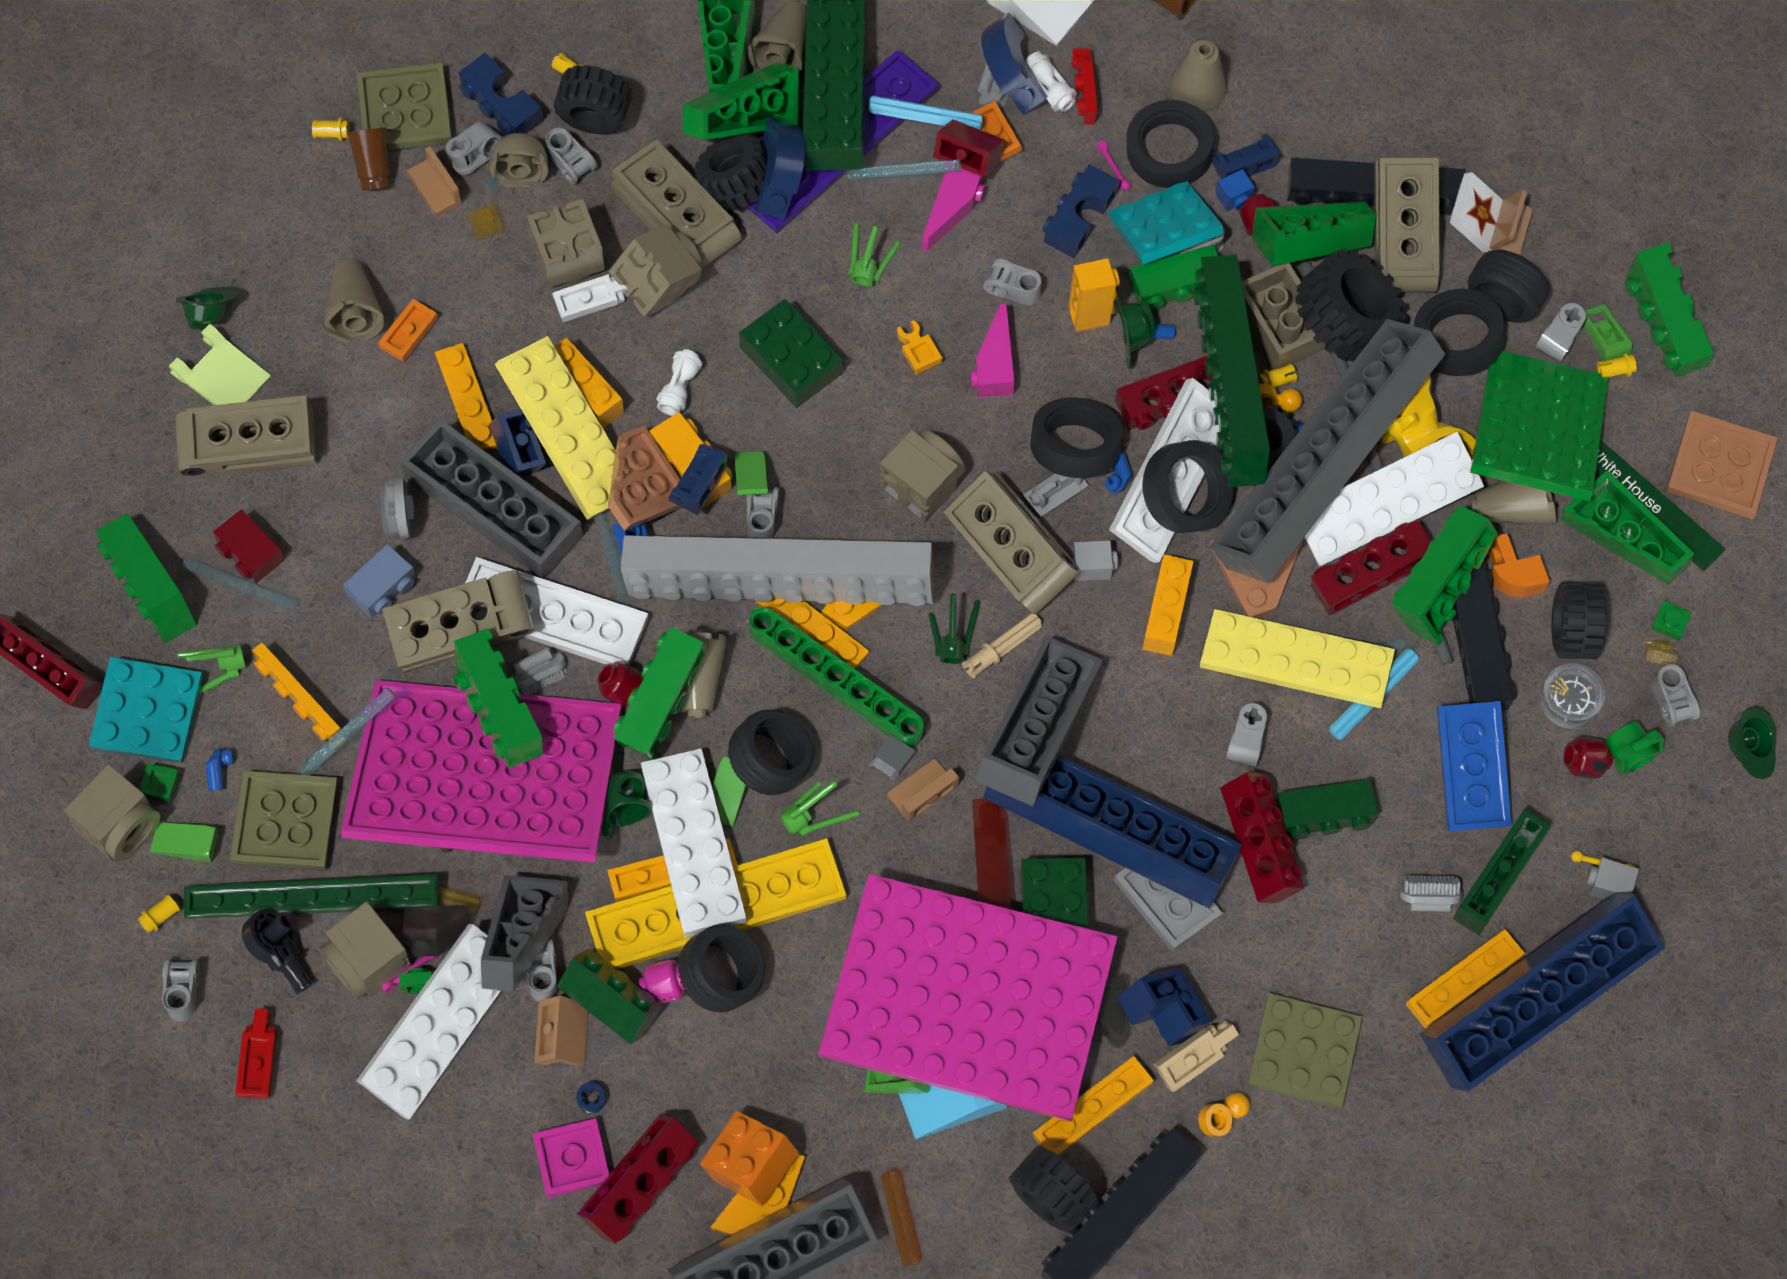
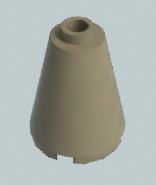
M793 1L785 3L753 38L748 47V58L754 68L758 65L762 69L780 62L798 68V74L801 72L804 65L806 48L807 9L805 6Z
M1200 40L1190 47L1170 79V94L1174 100L1190 103L1202 112L1216 108L1223 100L1227 86L1219 51L1214 43Z
M344 260L335 265L328 294L324 325L328 335L337 341L352 343L351 337L365 335V340H369L379 334L384 326L383 312L364 269L360 263L353 260Z
M1500 481L1475 492L1476 499L1470 500L1472 511L1489 518L1490 522L1550 524L1556 522L1555 506L1549 491Z
M686 633L704 642L708 650L690 687L685 685L683 688L686 696L681 712L688 713V718L692 719L706 718V713L713 711L726 647V636L719 634V640L711 639V633Z

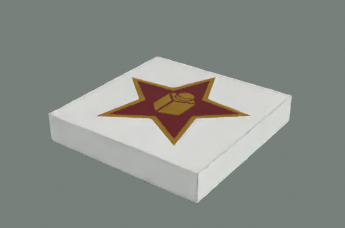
M1466 173L1461 182L1450 224L1482 252L1492 251L1489 249L1503 200L1474 173Z

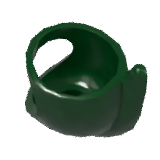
M618 771L611 774L601 828L605 839L612 838L614 828L635 824L651 814L652 806L645 800V780L639 772Z

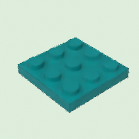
M1187 181L1175 184L1160 192L1148 194L1144 198L1128 204H1122L1118 208L1107 211L1111 224L1142 265L1223 234L1222 224Z
M110 657L89 742L90 748L182 763L202 684V672Z

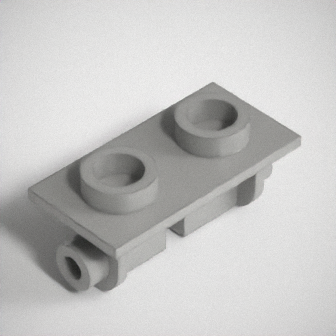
M1055 473L1024 493L1023 497L1039 517L1042 518L1088 488L1089 485L1084 478L1065 477Z

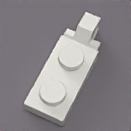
M608 274L553 293V298L562 323L619 305V303L625 301L624 297L627 296L625 293L627 287L624 284L619 285Z

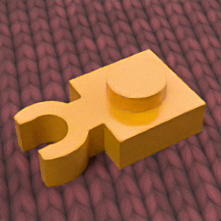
M913 320L911 321L913 332L907 334L903 332L900 326L897 327V337L902 343L906 344L902 346V353L915 375L941 364L942 356L929 334L923 337L919 336V324Z

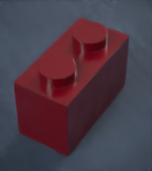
M952 119L937 133L933 158L981 177H986L999 165L1004 139Z
M242 509L213 531L217 542L214 545L216 550L223 558L231 557L236 562L234 567L244 579L250 577L257 584L284 561L281 549Z

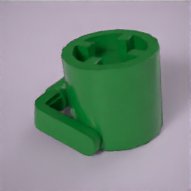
M1639 721L1623 726L1605 740L1609 751L1615 759V769L1619 775L1630 774L1647 765L1658 754L1662 753L1664 748V738L1657 730L1647 734Z

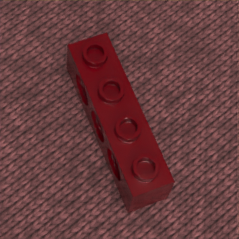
M1208 356L1118 388L1115 402L1128 429L1138 428V430H1145L1151 427L1154 421L1164 417L1166 419L1178 396L1172 391H1181L1186 379L1193 378L1197 382L1207 380L1212 383L1211 377H1206L1205 359H1208ZM1201 384L1202 386H1204L1206 389L1209 390V385H1203V384ZM1153 400L1158 404L1152 406L1148 405L1145 401Z
M1418 520L1410 524L1407 522L1402 523L1393 530L1392 534L1384 538L1379 536L1372 539L1365 548L1358 552L1353 550L1346 553L1340 558L1339 562L1332 566L1324 565L1318 568L1313 573V576H1311V588L1328 615L1331 616L1411 574L1413 567L1420 562L1427 552L1431 540ZM1401 548L1406 553L1396 556L1391 553V550ZM1368 562H1374L1379 565V568L1369 570L1364 565ZM1348 576L1353 581L1349 584H1342L1338 581V578Z
M0 614V655L69 706L87 709L103 683L12 616Z
M1246 772L1221 786L1220 790L1237 841L1242 844L1240 851L1257 902L1278 903L1305 889L1301 878L1302 873L1296 863L1292 851V843L1284 828L1282 813L1277 807L1272 792L1273 786L1267 774Z
M660 1113L579 1210L577 1215L601 1238L617 1244L618 1241L623 1240L630 1233L631 1225L635 1220L650 1209L652 1200L659 1191L665 1189L671 1183L673 1174L677 1169L691 1159L694 1154L693 1150L699 1142L673 1117ZM664 1148V1157L658 1162V1153ZM641 1174H643L644 1181L642 1185L637 1188V1179ZM622 1199V1209L616 1213V1204Z

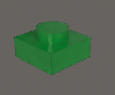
M1663 600L1651 629L1679 641L1692 612Z
M147 763L139 790L146 798L171 803L180 774L176 769Z
M412 968L407 970V973L399 974V986L402 993H420L433 975L432 972H426L424 968Z

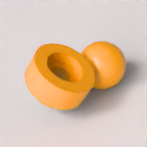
M1259 384L1262 403H1266L1267 408H1272V405L1280 406L1286 412H1295L1301 407L1302 396L1297 390L1286 389L1281 394H1277L1273 386Z
M1234 1092L1226 1097L1224 1105L1208 1104L1204 1106L1198 1117L1201 1131L1210 1137L1226 1135L1231 1129L1232 1117L1241 1118L1248 1113L1250 1109L1249 1099L1242 1093ZM1211 1116H1212L1213 1119H1214V1124H1213V1125H1212V1123H1211Z

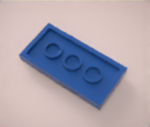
M1501 701L1437 706L1447 831L1512 826Z

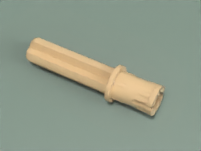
M1030 613L991 643H984L980 651L962 662L964 669L969 667L965 672L971 678H975L991 664H998L1002 656L1042 627L1040 618L1036 614Z

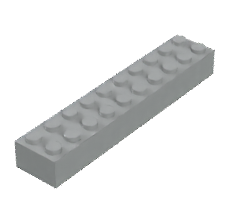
M624 536L621 572L628 596H633L637 599L664 597L668 600L694 598L699 601H707L711 598H718L732 602L740 601L741 599L769 602L772 598L785 599L790 603L816 601L822 604H829L833 601H844L855 605L862 604L863 602H877L881 605L908 603L913 606H921L925 603L933 604L934 562L932 542Z

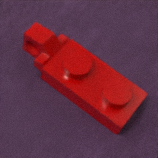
M1090 47L1073 48L1071 66L1078 71L1074 77L1075 90H1081V98H1077L1078 116L1083 115L1084 125H1094L1097 115V102Z
M255 1009L253 1026H246L245 1032L242 1031L235 1092L237 1098L270 1099L277 1036L275 1034L276 1028L269 1027L270 1013H268V1009Z

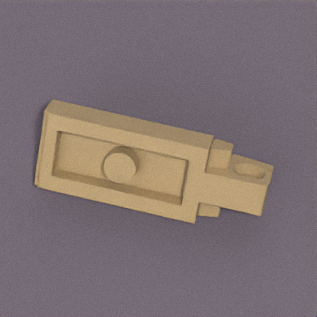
M1227 1021L1215 1027L1210 1025L1154 1063V1066L1168 1090L1175 1092L1223 1058V1052L1227 1050L1225 1045L1239 1034L1234 1025Z

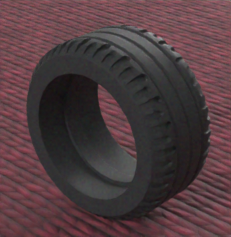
M1492 250L1484 253L1469 275L1467 282L1469 289L1488 295L1498 304L1504 320L1516 323L1532 320L1541 309L1549 294V284L1543 272L1523 256L1506 250Z
M772 709L761 710L750 715L735 729L728 744L729 760L736 776L748 788L765 795L783 794L798 784L808 774L812 766L814 751L810 737L802 725L790 715ZM754 735L765 736L773 740L782 749L787 761V770L774 768L762 759L756 749Z
M718 924L704 929L687 941L679 955L678 973L680 974V982L683 984L682 987L688 993V997L695 1001V1004L708 1011L729 1012L749 1002L758 994L764 982V972L766 969L763 953H761L759 945L755 943L756 941L752 939V936H749L747 932L739 927L729 924ZM708 946L722 949L734 961L738 972V984L735 991L722 988L709 975L705 963V954Z

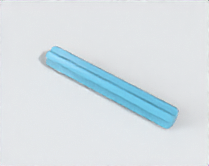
M871 96L869 102L870 113L945 126L954 119L980 130L983 121L980 114L890 98Z
M1406 649L1392 663L1385 695L1418 662L1419 656L1412 649ZM1353 702L1330 726L1329 732L1336 739L1342 740L1373 707Z

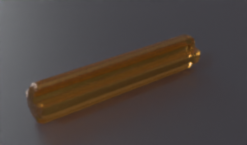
M887 1171L881 1174V1180L903 1266H914L920 1263L921 1258L899 1171Z

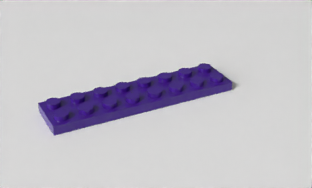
M898 49L866 77L864 156L906 120L870 113L869 102L871 96L924 104L939 90V84ZM804 162L797 194L792 195L785 220L755 211L757 201L750 203L747 208L777 234L848 170L806 171Z

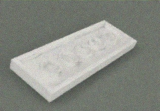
M1193 378L1186 379L1109 528L1112 533L1154 563L1160 562L1175 532L1167 530L1158 524L1151 516L1145 504L1142 481L1149 459L1157 450L1165 445L1188 440L1203 441L1217 449L1216 433L1220 431L1219 425L1214 426L1212 410L1213 407H1216L1215 401H1210L1209 390ZM1184 457L1173 465L1168 477L1169 496L1175 507L1182 513H1185L1205 474L1196 462Z
M1458 432L1343 487L1304 537L1318 566L1320 567L1353 551L1376 537L1392 532L1402 523H1410L1484 487L1479 475L1470 473L1472 460Z
M476 557L465 583L485 577L489 579L498 573L515 569ZM518 571L534 626V631L523 636L524 638L603 664L623 661L630 665L649 619L648 613ZM488 608L481 609L477 613L476 619H484L488 614Z
M702 749L642 762L641 769L684 937L696 935L713 925L729 924L734 926L746 923V915Z
M468 924L356 1080L405 1119L412 1117L500 993L498 990L482 989L481 956L487 935L474 924Z

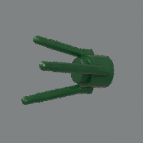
M955 593L950 595L949 635H945L943 641L940 638L934 613L929 614L930 626L935 642V656H940V662L961 664L964 661V657H969V646L979 613V600L974 602L964 642L960 635H956L957 605Z

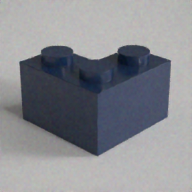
M521 409L498 414L489 424L503 465L516 475L524 477L536 473L546 464L539 445L540 440Z
M1180 967L1139 978L1117 997L1132 1025L1153 1020L1169 1047L1185 1042L1212 1022Z

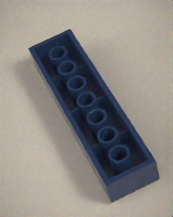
M1058 755L1033 806L989 787L986 788L983 797L1208 909L1211 908L1229 875L1242 844Z
M1616 892L1420 1033V1036L1450 1087L1469 1092L1664 950L1665 947L1635 895Z

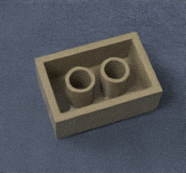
M1290 263L1277 265L1242 281L1249 329L1274 369L1286 366L1289 363L1293 364L1324 350L1326 345L1322 341L1317 343L1313 339L1316 334L1312 329L1306 330L1303 324L1307 320L1298 314L1297 310L1302 305L1296 304V296L1299 294L1296 290L1301 281Z

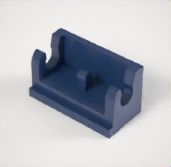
M1268 134L1261 135L1262 139L1258 140L1257 143L1222 155L1220 151L1214 153L1215 157L1212 158L1211 162L1220 179L1242 169L1250 177L1276 167L1279 151L1275 148Z
M705 444L699 445L693 460L668 497L670 502L696 515L700 513L727 468V454Z

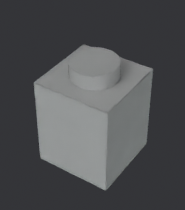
M1111 541L1074 542L1072 558L1080 569V573L1074 578V581L1111 580L1112 570H1117L1118 566L1117 552H1111Z
M1602 857L1597 867L1591 866L1586 880V884L1591 885L1589 895L1604 900L1616 892L1632 895L1639 869Z

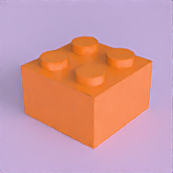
M735 1111L700 1162V1165L715 1182L763 1207L799 1152L784 1134Z

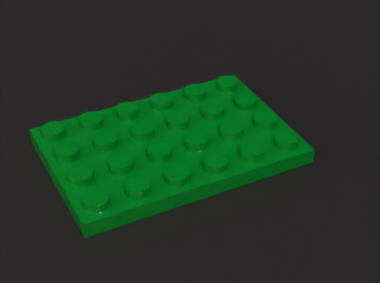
M1502 351L1497 360L1487 369L1470 473L1590 501L1594 488L1608 377H1602L1601 374L1594 371H1586L1564 364H1556L1538 358L1514 354L1509 351Z

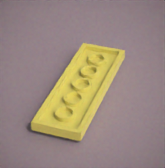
M547 336L498 360L495 366L585 518L589 520L608 510L616 450L549 337Z
M1214 609L1200 668L1381 708L1395 649Z

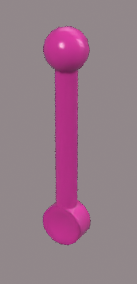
M1099 141L1097 143V150L1105 156L1120 181V188L1124 191L1129 190L1131 183L1123 177L1107 150L1108 143Z
M434 947L429 948L425 956L402 973H407L409 969L419 968L427 961L436 959L439 955L438 950ZM399 975L382 987L385 993L396 987L399 983Z

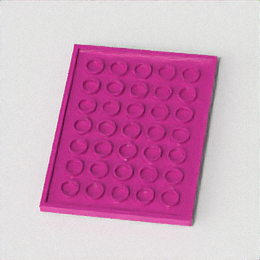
M375 680L341 827L342 838L596 863L608 782L611 776L616 740L614 739L616 733L613 732L616 721L621 716L622 706L620 704L520 694L521 703H526L542 736L543 755L508 769L503 758L498 759L492 748L491 737L483 734L479 725V716L477 713L472 714L466 702L467 695L464 690L460 692L454 687Z
M868 874L821 1042L819 1057L1071 1122L1117 936Z

